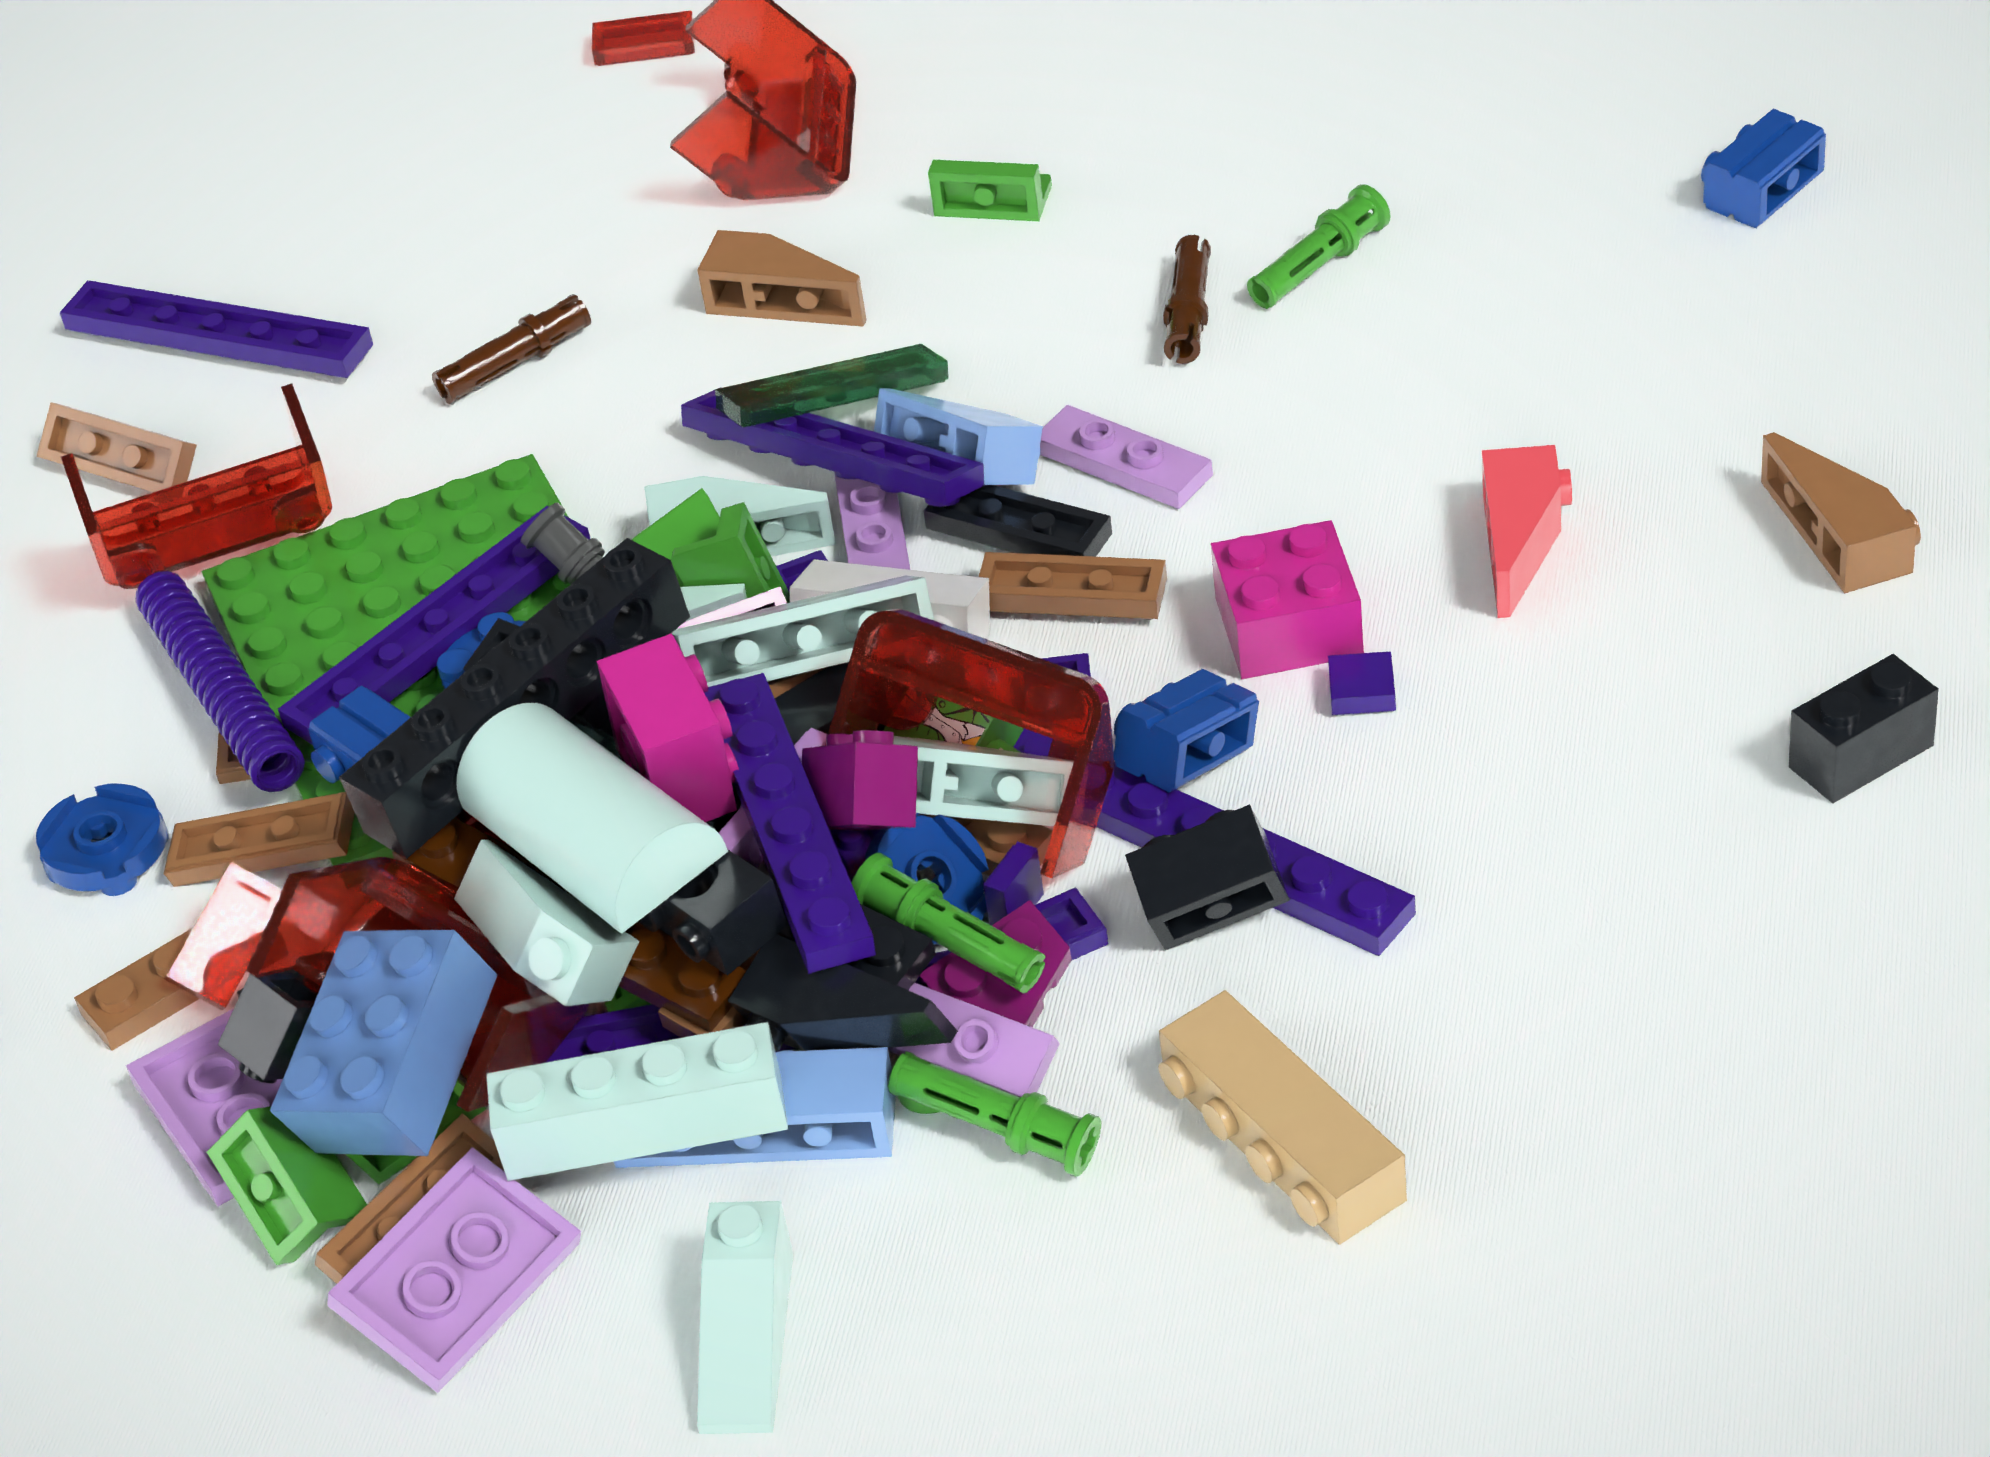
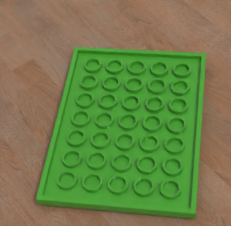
M532 453L518 459L507 460L499 466L468 477L451 480L442 486L423 493L397 499L389 505L361 515L341 519L330 526L299 537L285 539L276 545L254 553L228 559L220 565L203 570L202 574L243 669L248 673L249 678L255 683L262 697L268 702L269 707L281 721L278 712L279 707L544 507L551 506L554 503H559L561 506L562 504ZM557 573L506 613L510 614L514 621H527L570 584H564L558 578ZM434 667L389 703L412 717L419 709L444 690L438 667ZM286 729L296 746L301 750L305 760L304 771L299 780L294 783L301 800L345 792L341 780L334 784L330 783L317 771L311 759V753L314 751L313 745ZM354 814L347 855L328 859L339 885L396 863L392 854L393 850L363 832L356 814Z

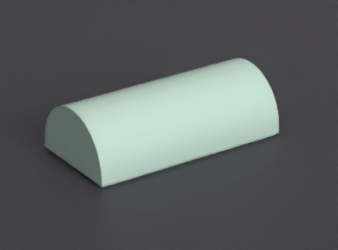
M522 703L506 708L494 715L475 733L462 755L457 772V793L463 809L621 934L728 852L723 838L715 829L556 711L543 704Z

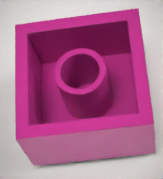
M1332 520L1302 524L1297 527L1256 535H1245L1235 539L1210 543L1215 599L1241 680L1328 663V656L1364 653L1361 599Z
M671 633L598 660L597 665L613 737L622 761L704 822L737 811L732 783L735 782L733 771L739 770L730 746L724 743V739L733 736L731 724L719 699L708 701L705 692H708V685L697 657L694 654L684 657Z

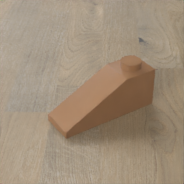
M717 230L697 269L706 314L864 327L867 321L860 275L772 234Z
M1775 432L1763 435L1761 483L1844 594L1913 573L1915 546L1921 540L1920 527L1913 512L1909 509L1904 510L1888 488Z

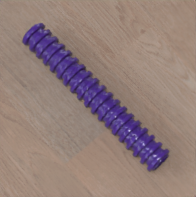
M170 571L156 572L146 577L136 590L135 602L138 610L143 614L144 619L149 623L158 640L161 641L163 648L167 650L169 657L173 660L187 684L192 688L194 695L198 697L200 704L205 708L206 713L217 726L218 731L230 746L233 754L237 756L239 763L244 767L253 784L266 792H280L291 787L299 780L304 771L305 760L301 750L289 736L288 731L282 726L281 721L269 707L268 702L262 697L261 692L249 678L242 664L236 659L235 654L230 650L229 645L217 631L216 626L211 622L196 597L193 596L192 591L178 574Z

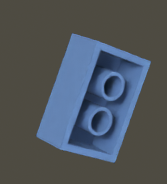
M455 930L344 931L270 1111L315 1153L428 1156L497 978V973Z

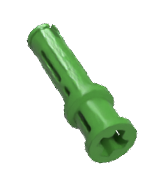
M1360 184L1349 192L1348 200L1337 209H1327L1320 214L1315 224V230L1285 251L1283 255L1256 276L1248 279L1247 290L1254 302L1265 309L1272 308L1277 304V301L1309 278L1334 256L1350 255L1358 249L1359 240L1370 231H1380L1390 222L1391 215L1388 204L1383 196L1373 187Z
M875 853L867 858L855 874L852 886L860 904L932 938L933 941L947 948L950 952L1002 979L1003 982L1021 993H1026L1032 989L1040 978L1045 967V962H1043L1045 955L1016 941L990 924L950 904L949 901L943 899L939 886L927 878L919 881L914 880L893 868L892 860L882 853Z
M909 1051L900 1055L890 1075L888 1087L891 1094L903 1096L946 1113L953 1118L961 1119L1004 1136L1005 1143L1012 1152L1025 1155L1032 1151L1064 1164L1065 1172L1075 1177L1080 1176L1085 1171L1096 1150L1101 1133L1100 1117L1088 1113L1081 1118L1047 1104L1046 1096L1040 1093H1025L1022 1097H1018L975 1080L970 1076L962 1075L919 1058Z

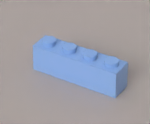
M888 1047L808 1051L783 1050L775 1052L781 1073L788 1130L614 1161L615 1167L892 1157L896 1095L891 1094L888 1087L892 1072Z

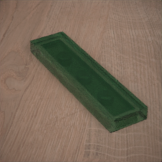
M920 343L715 389L716 408L742 428L875 398L879 396V388L906 391L945 382V380L949 379L948 360Z

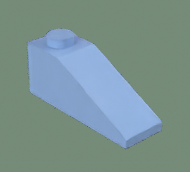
M879 388L874 432L984 463V485H1029L1035 483L1043 426L1006 413L890 388Z

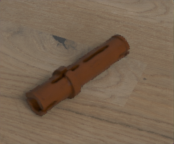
M1199 235L1184 236L1175 246L1176 257L1171 298L1168 300V305L1165 304L1163 310V322L1167 327L1163 346L1164 353L1171 360L1176 346L1178 348L1176 363L1187 364L1198 358L1201 352V332L1204 325H1207L1209 317L1208 306L1205 303V292L1211 246L1204 238L1199 251Z
M571 294L544 312L542 311L535 316L529 313L518 320L519 325L510 331L485 343L459 360L432 373V380L438 393L442 398L445 397V401L451 405L467 395V393L499 377L535 355L542 358L552 351L551 346L591 325V317L583 301H578V296Z

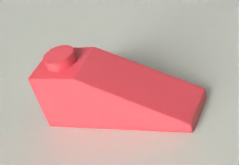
M1555 445L1482 450L1483 503L1498 618L1511 617L1561 532V506L1572 505L1570 469L1558 468Z

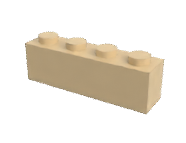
M1226 990L1159 1030L1162 1055L1159 1073L1167 1089L1178 1099L1186 1097L1202 1113L1206 1124L1217 1138L1222 1141L1229 1139L1246 1155L1251 1168L1262 1181L1266 1183L1273 1181L1291 1198L1295 1210L1308 1225L1312 1227L1319 1225L1341 1245L1407 1201L1405 1154Z

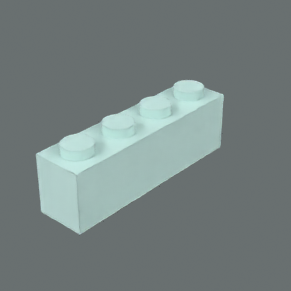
M907 575L683 627L672 632L684 657L692 654L697 657L703 669L708 687L764 673L767 681L938 641L926 579L924 577Z
M768 1022L487 1073L490 1130L508 1181L788 1130L781 1073Z

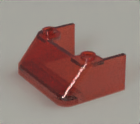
M714 0L686 26L685 32L725 62L724 79L726 92L672 139L670 148L713 180L719 190L730 198L748 201L832 194L848 180L850 173L856 96V77L852 68L838 52L773 0Z
M292 383L281 386L296 447L93 512L73 454L61 456L82 521L105 582L110 585L120 586L123 589H135L139 587L146 577L156 572H174L293 532L307 533L323 524L325 518L332 510V502L320 455Z
M903 609L879 611L866 618L856 636L828 734H853V731H877L879 723L898 730L912 729L922 725L930 718L939 697L1052 738L1048 757L1073 760L1074 763L1040 874L1049 878H1055L1085 864L1114 769L1110 705L1107 693L1102 685L1094 678Z
M388 857L370 858L289 874L246 969L247 972L256 978L294 969L304 976L303 982L308 988L319 993L344 931L455 930L497 973V978L460 1071L467 1079L456 1105L467 1112L489 1105L487 1073L546 1063L585 1015L590 1006V1003L564 1006L516 973L454 898L457 892L418 868Z

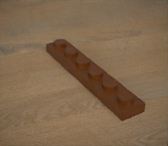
M457 818L450 821L407 859L394 851L392 852L398 869L455 898L480 840L489 839L569 893L515 849ZM639 921L625 931L637 939L639 943L619 987L660 1009L663 1007L708 1032H712L733 1007L728 1000L747 970L739 966L727 976L704 959L700 962L691 960L679 948L675 940L662 930L658 929L656 932H651Z

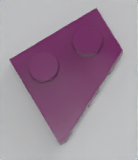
M1029 900L991 926L1045 955L1043 960L1045 967L1032 989L1026 993H1021L1003 982L1002 979L980 969L952 952L920 974L921 985L1033 1028L1044 1009L1043 1002L1046 994L1058 985L1072 959L1070 947L1032 901Z

